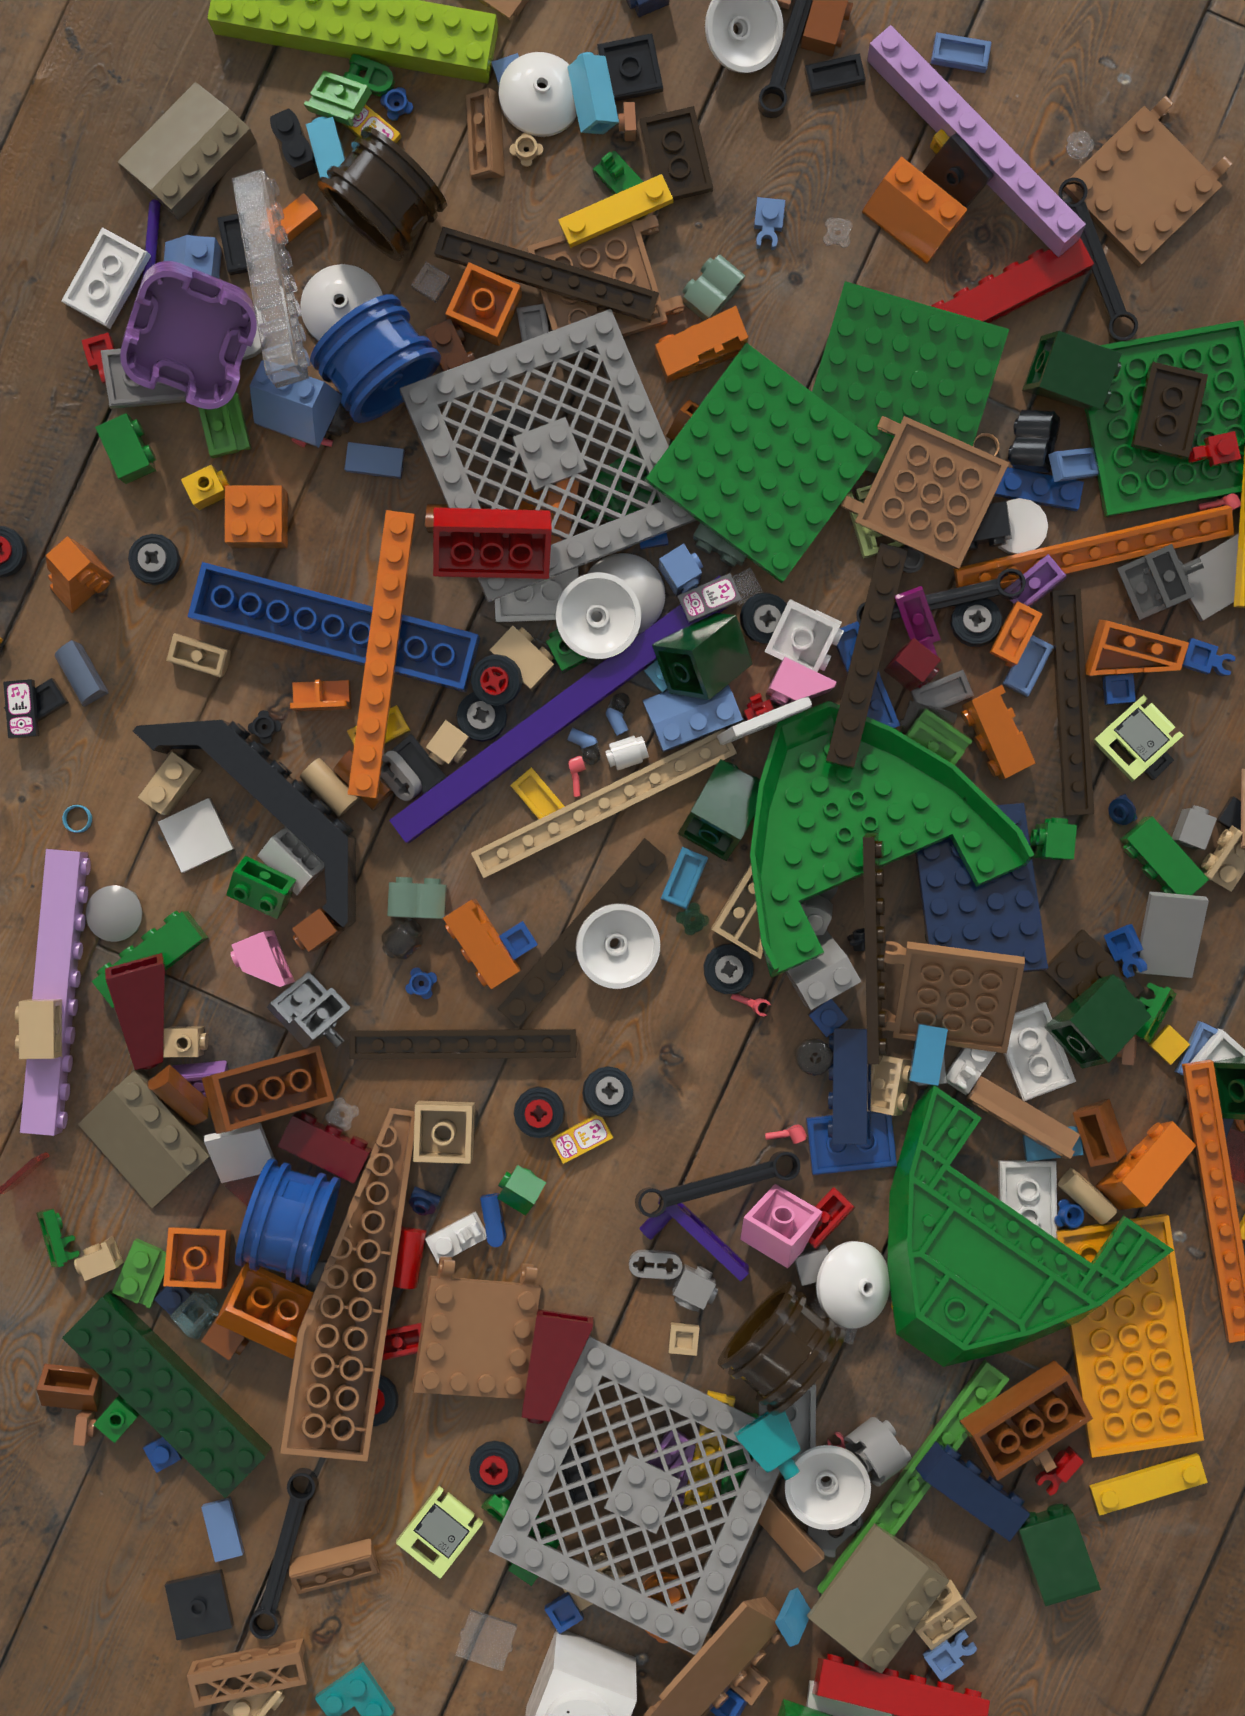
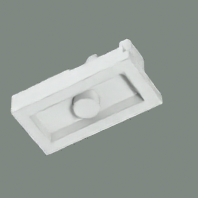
M962 1048L946 1072V1082L967 1095L996 1052Z
M475 1211L427 1236L425 1240L439 1264L440 1256L453 1257L485 1240L487 1237L486 1229Z

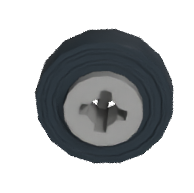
M148 534L141 536L133 543L129 550L128 562L130 570L136 578L146 584L159 585L167 583L175 577L180 567L181 559L178 548L170 539L163 535Z
M767 592L758 593L750 597L742 606L740 613V625L745 635L753 641L763 644L769 643L787 606L786 602L778 595Z
M988 598L957 605L951 615V629L954 636L962 644L970 647H981L991 643L998 636L1002 626L1000 610Z
M474 692L463 698L456 714L458 726L462 732L472 740L481 742L492 740L500 735L507 721V711L504 704L499 706L486 704Z
M722 944L713 948L706 956L703 964L707 983L715 991L723 994H736L744 990L750 984L754 974V963L750 954L734 944Z
M609 1066L598 1068L589 1074L584 1082L582 1091L584 1103L597 1116L605 1118L618 1116L627 1110L632 1102V1082L626 1073L618 1068Z

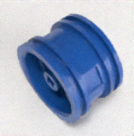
M393 294L375 297L343 316L321 337L310 356V362L315 370L319 371L321 378L326 382H332L341 393L343 407L346 411H350L351 418L357 423H365L377 419L404 402L400 388L431 377L440 364L441 355L438 350L433 348L432 342L428 337L418 335L409 323V312L401 305L398 297Z
M270 1158L260 1173L244 1216L236 1248L235 1265L243 1267L248 1262L249 1269L257 1271L260 1266L286 1273V1280L292 1282L296 1277H300V1284L307 1286L315 1272L331 1226L340 1190V1178L333 1177L329 1182L327 1181L326 1174L319 1173L317 1177H312L292 1171L289 1163L284 1162L278 1167V1161Z

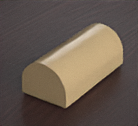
M174 633L166 661L217 677H223L230 662L231 651Z
M321 758L313 761L299 777L339 818L360 799L359 796L348 795L349 786Z
M1070 1167L1061 1177L1058 1186L1101 1225L1107 1223L1117 1213L1114 1204L1074 1168Z

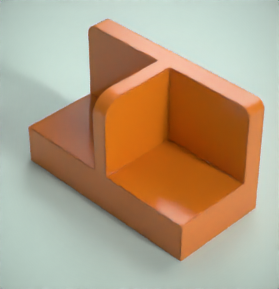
M1016 601L989 653L1006 661L1005 665L1008 667L1017 665L1042 613Z
M316 679L315 682H292L293 703H290V709L295 712L351 709L349 680L322 681Z

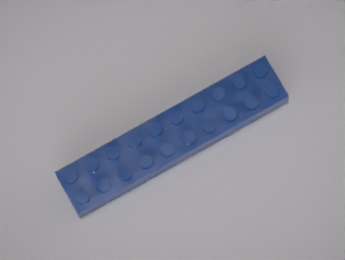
M202 562L187 617L198 623L365 666L373 607ZM402 614L394 674L466 693L481 638L478 634Z

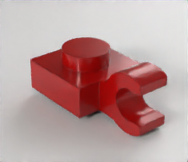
M109 333L81 340L88 366L91 370H99L102 383H105L101 350L115 349L112 336Z
M1235 431L1205 438V445L1192 448L1188 461L1193 463L1208 459L1210 467L1240 460L1241 455Z
M758 693L749 697L750 703L746 705L748 709L743 711L745 721L774 710L770 699L763 702L761 694Z
M1070 1446L1065 1451L1061 1450L1054 1457L1053 1461L1057 1466L1049 1472L1042 1471L1035 1478V1482L1039 1486L1045 1480L1051 1481L1050 1486L1046 1489L1050 1496L1054 1495L1058 1491L1062 1482L1066 1483L1084 1463L1079 1454Z

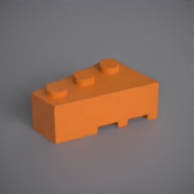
M734 306L676 335L671 334L662 337L655 344V355L666 383L736 357L745 343L748 342V335L738 309Z
M68 536L46 554L47 569L51 573L48 575L49 580L52 582L50 589L71 613L77 610L92 595L104 591L110 585L109 580L114 577L91 550Z
M1099 620L1085 665L1086 675L1181 670L1189 642L1107 620Z
M1003 685L962 705L964 711L961 712L968 727L972 726L977 735L974 737L977 747L981 752L985 751L990 760L987 762L991 774L994 777L998 776L999 780L1006 779L1035 764L1023 732H1019L1012 719L1016 716L1013 708L1007 709L1001 697L1002 694L1006 693Z
M476 899L468 901L443 917L447 931L462 946L460 951L468 963L473 962L478 971L475 974L483 987L488 985L490 989H493L521 971Z
M1173 1121L1161 1124L1158 1122L1148 1130L1147 1136L1096 1187L1118 1210L1146 1207L1197 1145Z

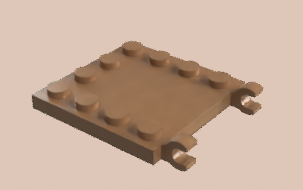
M1167 96L1151 111L1143 106L1070 177L1079 178L1085 182L1088 190L1085 202L1092 220L1138 267L1154 254L1222 187L1218 179L1233 164L1224 156L1208 171L1159 121L1174 104ZM1076 184L1067 185L1063 189L1075 203L1079 202L1083 197V190Z
M656 215L638 221L637 219L572 248L569 247L564 235L527 246L528 253L659 292L641 236L659 232ZM540 289L552 331L607 310ZM659 294L651 323L613 312L622 336L625 337L667 324L666 315H675L683 312L684 305L681 295L661 301Z
M882 416L877 429L895 437L864 503L846 496L840 505L841 508L858 515L855 520L856 524L959 569L1009 462L904 416L901 424Z
M907 941V947L904 948L897 942H886L884 962L888 964H904L896 1015H893L886 1009H882L887 1011V1026L882 1028V1031H893V1038L916 1041L918 1024L947 1028L945 1045L1007 1054L1025 966V957Z
M440 1256L438 1275L429 1276L412 1384L413 1392L524 1399L541 1287L538 1284H534L538 1268L534 1267L533 1264L522 1263L519 1283L454 1278L452 1275L455 1269V1261L452 1260V1257Z

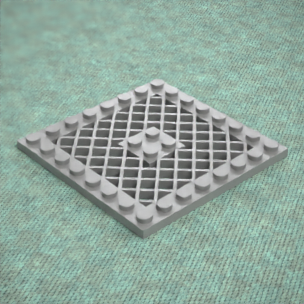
M611 309L400 388L401 396L448 508L481 509L479 505L481 504L491 509H508L498 505L504 492L517 498L513 510H518L521 501L536 506L535 510L543 509L555 514L551 523L552 535L563 540L551 545L549 578L696 521L694 517L650 484L640 480L644 469L649 474L669 446ZM595 348L597 353H594L590 350ZM578 355L574 365L564 361ZM583 356L597 362L593 373L578 367ZM601 364L607 379L597 375ZM552 365L548 375L538 371ZM557 366L571 372L567 383L552 377ZM575 374L590 380L585 391L571 385ZM526 375L522 385L514 381H511L515 378ZM530 376L545 382L540 393L526 387ZM594 382L608 388L604 399L589 393ZM549 384L563 389L559 401L545 395ZM499 385L495 395L485 391ZM504 386L518 391L514 403L500 397ZM612 391L615 395L618 405L608 401ZM567 392L582 398L578 409L563 403ZM523 394L537 400L533 411L518 405ZM473 395L469 405L458 401L462 398ZM478 396L492 401L488 413L473 407ZM586 400L601 406L596 417L582 412ZM541 402L556 408L552 419L537 413ZM496 404L511 410L506 421L492 415ZM446 405L443 414H441L439 407ZM451 406L465 411L461 423L447 418ZM604 408L619 414L615 425L600 419ZM560 410L574 416L570 427L566 417L556 420ZM515 412L529 417L525 429L511 424ZM470 414L484 419L480 431L466 426ZM622 417H624L630 432L619 428ZM578 418L593 424L589 435L574 429ZM534 420L545 424L530 430ZM489 422L503 428L499 439L484 434ZM446 425L458 430L453 441ZM597 426L612 432L607 443L593 438ZM507 430L518 434L512 438L514 446L503 442ZM462 432L477 438L472 450L458 444ZM615 434L630 440L626 452L611 446ZM574 437L585 442L581 453ZM481 440L495 446L491 458L476 452ZM633 443H635L641 458L630 454ZM589 444L604 450L600 461L585 456ZM500 448L514 454L510 466L495 460ZM457 451L469 456L465 467H463ZM608 452L623 458L618 470L603 464ZM518 456L525 472L514 468ZM473 458L488 464L483 476L469 470ZM626 460L641 466L637 478L622 472ZM585 464L597 468L592 480L580 475L587 472ZM492 466L507 472L502 484L488 479ZM600 470L615 476L611 488L596 482ZM511 474L525 480L521 492L506 486ZM468 477L480 482L476 493H474ZM570 478L566 490L555 486L556 483ZM619 478L634 484L629 496L614 490ZM574 480L589 486L584 498L570 492ZM529 482L534 493L544 489L539 500L525 495ZM484 485L499 490L494 502L480 497ZM637 486L652 492L647 504L633 498ZM593 488L608 494L603 506L588 500ZM548 490L563 496L558 508L543 502ZM656 495L659 500V503L652 505V502ZM611 496L626 502L622 514L607 508ZM566 499L581 504L577 516L562 510ZM630 504L641 509L626 515ZM585 506L600 512L596 524L581 519ZM603 515L616 519L600 525ZM559 516L574 523L569 535L554 529ZM577 525L590 529L573 536ZM477 577L487 602L546 580Z
M589 1336L489 1551L696 1655L703 1645L780 1471L776 1467L767 1473L754 1458L750 1459L748 1451L734 1434L756 1418ZM602 1376L610 1379L608 1382L599 1384ZM618 1384L636 1393L623 1398ZM614 1385L619 1399L604 1405L599 1390ZM594 1393H596L600 1406L586 1411ZM640 1397L644 1412L629 1417L625 1402ZM644 1397L662 1406L648 1410ZM621 1404L625 1419L610 1424L606 1409ZM669 1409L687 1417V1419L674 1423ZM665 1410L670 1425L655 1430L650 1415ZM602 1411L606 1426L592 1431L587 1416ZM646 1417L651 1432L636 1437L631 1422ZM583 1418L587 1433L574 1438ZM695 1422L713 1431L700 1436ZM691 1423L696 1437L681 1443L676 1428ZM627 1424L632 1439L617 1444L612 1429ZM672 1430L677 1444L662 1450L657 1435ZM608 1431L613 1446L598 1451L594 1436ZM721 1435L739 1444L725 1448ZM717 1436L721 1450L706 1455L702 1441ZM653 1437L658 1451L643 1456L638 1442ZM589 1438L594 1453L579 1458L575 1443ZM698 1443L702 1457L687 1462L683 1448ZM634 1444L638 1457L629 1453L625 1462H623L619 1449ZM569 1446H571L575 1460L561 1464ZM743 1449L747 1463L732 1468L728 1454ZM679 1450L684 1464L668 1469L664 1455ZM615 1451L620 1465L605 1470L600 1456ZM724 1456L728 1470L713 1475L709 1461ZM660 1457L664 1470L646 1461ZM596 1458L600 1473L586 1477L581 1463ZM705 1462L709 1477L694 1482L690 1468ZM577 1465L581 1480L567 1484L562 1470ZM686 1469L690 1484L677 1488L681 1480L672 1474ZM747 1469L739 1487L735 1473ZM620 1471L611 1490L607 1476ZM558 1472L562 1487L549 1491ZM731 1476L735 1490L720 1495L715 1481ZM603 1478L607 1492L592 1497L588 1483ZM712 1483L716 1497L701 1502L696 1488ZM584 1485L588 1499L573 1504L569 1490ZM693 1490L697 1504L682 1509L677 1495ZM564 1492L569 1506L554 1511L550 1497ZM735 1496L727 1514L722 1501ZM674 1497L678 1511L665 1515ZM607 1499L604 1508L612 1513L599 1517L595 1503ZM544 1500H546L550 1513L536 1518ZM719 1503L723 1517L708 1522L703 1508ZM590 1505L595 1519L580 1524L575 1510ZM700 1510L704 1524L689 1529L684 1515ZM571 1512L575 1526L561 1531L556 1517ZM621 1517L638 1526L625 1530ZM681 1517L685 1531L670 1536L665 1522ZM616 1518L621 1532L606 1537L601 1523ZM552 1519L556 1533L541 1538L537 1524ZM723 1523L714 1541L710 1528ZM597 1525L601 1539L586 1544L582 1530ZM660 1525H662L666 1538L651 1543L647 1530L656 1534ZM532 1526L536 1539L528 1535ZM707 1530L711 1544L696 1549L691 1535ZM642 1531L647 1545L631 1550L627 1536ZM578 1532L582 1546L567 1551L563 1537ZM687 1537L692 1551L676 1556L672 1542ZM623 1538L627 1552L612 1557L608 1543ZM558 1539L562 1552L546 1543ZM668 1544L673 1558L657 1563L653 1549ZM604 1545L608 1559L593 1564L589 1550ZM711 1550L702 1569L698 1555ZM649 1551L653 1565L638 1570L634 1556ZM584 1552L588 1565L572 1556ZM694 1557L699 1571L683 1576L679 1562ZM630 1558L634 1572L619 1577L615 1563ZM675 1564L679 1578L664 1583L660 1569ZM610 1565L614 1578L598 1569ZM656 1571L660 1585L645 1590L640 1576ZM636 1578L640 1591L626 1585L624 1582ZM698 1578L690 1596L686 1582ZM682 1584L686 1598L671 1604L667 1589ZM662 1591L666 1604L650 1596ZM686 1605L683 1613L676 1610Z

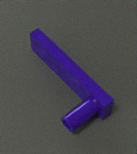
M683 1203L666 1207L660 1216L655 1218L649 1217L640 1226L641 1232L652 1240L674 1218L740 1282L749 1274V1265Z

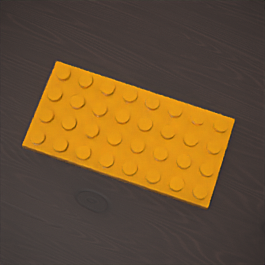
M1159 1214L1130 1219L1174 1250L1169 1215ZM1119 1221L1107 1222L1102 1225L1094 1224L1074 1229L1057 1230L1056 1239L1089 1262H1092ZM1172 1251L1081 1321L1069 1326L1079 1392L1093 1418L1085 1424L1089 1455L1092 1458L1204 1441L1175 1251Z

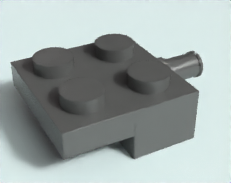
M1170 544L1117 568L1139 620L1194 597L1188 582V574L1204 568L1203 563L1191 568V566L1201 562L1200 557L1183 564L1178 559L1173 545Z
M309 971L267 1006L268 1010L305 1049L315 1040L324 1036L335 1048L345 1041L333 1028L337 1021L351 1007L332 987L327 991Z

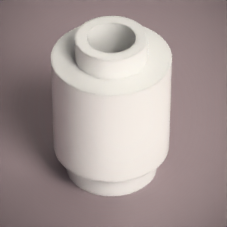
M631 736L610 743V750L605 751L610 767L616 766L617 771L642 763L643 759L649 757L642 736L637 738Z

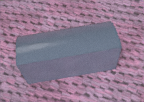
M71 640L56 651L54 656L82 706L85 707L109 693L82 644Z

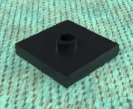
M652 33L597 44L599 56H606L615 102L663 92V83Z
M957 133L947 140L922 172L966 208L994 176Z
M222 1569L166 1582L165 1590L177 1641L233 1627L234 1622Z

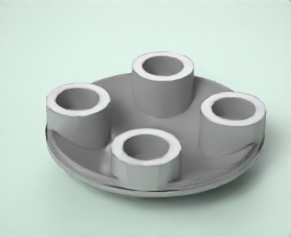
M117 885L99 889L92 895L86 907L88 926L97 937L106 941L117 942L129 938L137 933L142 920V907L135 892Z

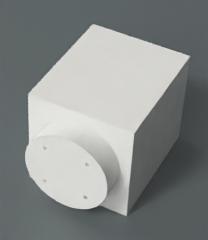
M556 1629L527 1703L525 1716H631L637 1702L636 1657L567 1630L559 1634Z

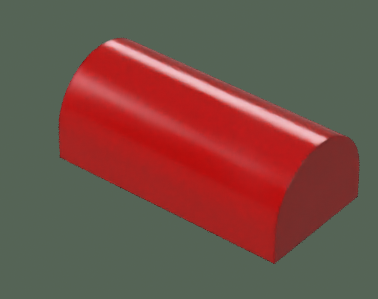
M835 1187L815 1206L822 1211V1216L808 1242L816 1249L855 1209V1206Z
M401 1226L393 1281L394 1287L403 1289L417 1288L427 1230Z
M422 1323L386 1330L382 1361L417 1354Z

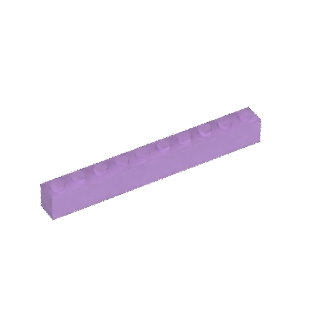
M891 25L870 42L867 58L869 64L936 132L943 129L949 137L957 133L994 174L987 185L1058 258L1080 239L1086 224Z
M46 849L32 999H62V1056L54 1059H27L20 1133L55 1136L61 1133L67 1125L68 1114L64 1112L65 1100L67 1101L70 1095V1084L67 1083V1076L73 1065V1057L69 1054L70 1044H73L75 1040V1028L72 1027L73 1016L76 1015L78 1010L75 988L79 987L81 978L77 967L78 959L80 960L83 954L80 934L81 931H84L86 917L82 912L83 903H86L88 899V887L85 886L86 875H89L91 869L88 852Z

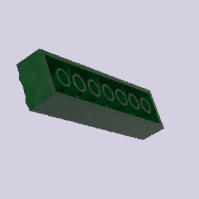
M112 1290L102 1296L62 1337L81 1358L224 1498L255 1469L272 1448L116 1294L112 1293Z

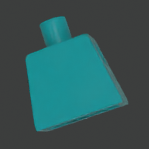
M767 1411L734 1433L738 1441L767 1473L777 1467L784 1479L788 1480L800 1472L792 1457L799 1453L801 1448L785 1411L774 1416Z

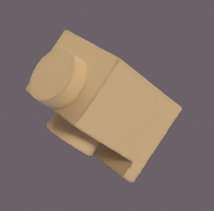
M114 1237L102 1242L101 1246L97 1243L84 1249V1255L74 1260L75 1269L79 1275L83 1276L84 1281L111 1271L124 1263Z

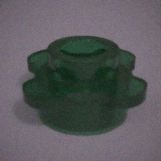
M691 903L684 912L676 914V921L684 926V931L687 935H694L709 923L708 916L700 911L698 903ZM695 917V920L690 921V918Z

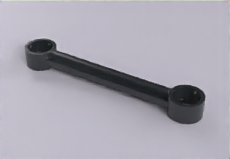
M795 0L770 83L759 94L758 109L767 118H777L785 110L787 102L786 84L813 0ZM767 94H776L781 98L782 104L779 108L770 109L764 105L762 99Z
M1069 178L1061 184L1058 196L1063 200V189L1071 184H1076L1083 190V197L1076 204L1065 203L1086 224L1080 238L1094 262L1091 269L1111 319L1108 326L1109 335L1117 342L1130 340L1138 329L1137 318L1132 313L1126 311L1085 202L1088 193L1087 186L1079 178ZM1118 317L1129 318L1134 324L1132 333L1127 337H1118L1113 332V323Z
M1010 568L1002 571L998 578L925 596L931 611L999 595L1004 599L1013 600L1023 593L1026 580L1022 572ZM1015 575L1020 579L1021 588L1018 592L1013 594L1002 590L1000 582L1005 576ZM865 602L862 603L857 609L856 617L857 621L859 622V625L861 622L860 617L862 611L864 610ZM897 602L894 604L891 620L902 618Z
M779 1151L773 1154L769 1161L662 1191L651 1187L644 1188L636 1195L635 1206L640 1214L655 1218L660 1216L666 1207L774 1177L781 1180H792L800 1172V1161L791 1152ZM781 1156H789L793 1162L792 1171L786 1176L780 1175L776 1169L777 1160ZM648 1192L657 1193L660 1198L658 1209L652 1213H647L641 1205L643 1196Z
M299 1468L294 1471L287 1483V1492L290 1500L261 1606L255 1610L249 1623L251 1633L259 1639L271 1638L280 1625L281 1615L278 1611V1605L306 1502L312 1497L318 1485L316 1474L308 1468ZM298 1476L307 1477L312 1483L311 1491L308 1493L298 1492L293 1486V1480ZM260 1614L270 1615L275 1622L274 1628L270 1630L261 1629L256 1623V1617Z

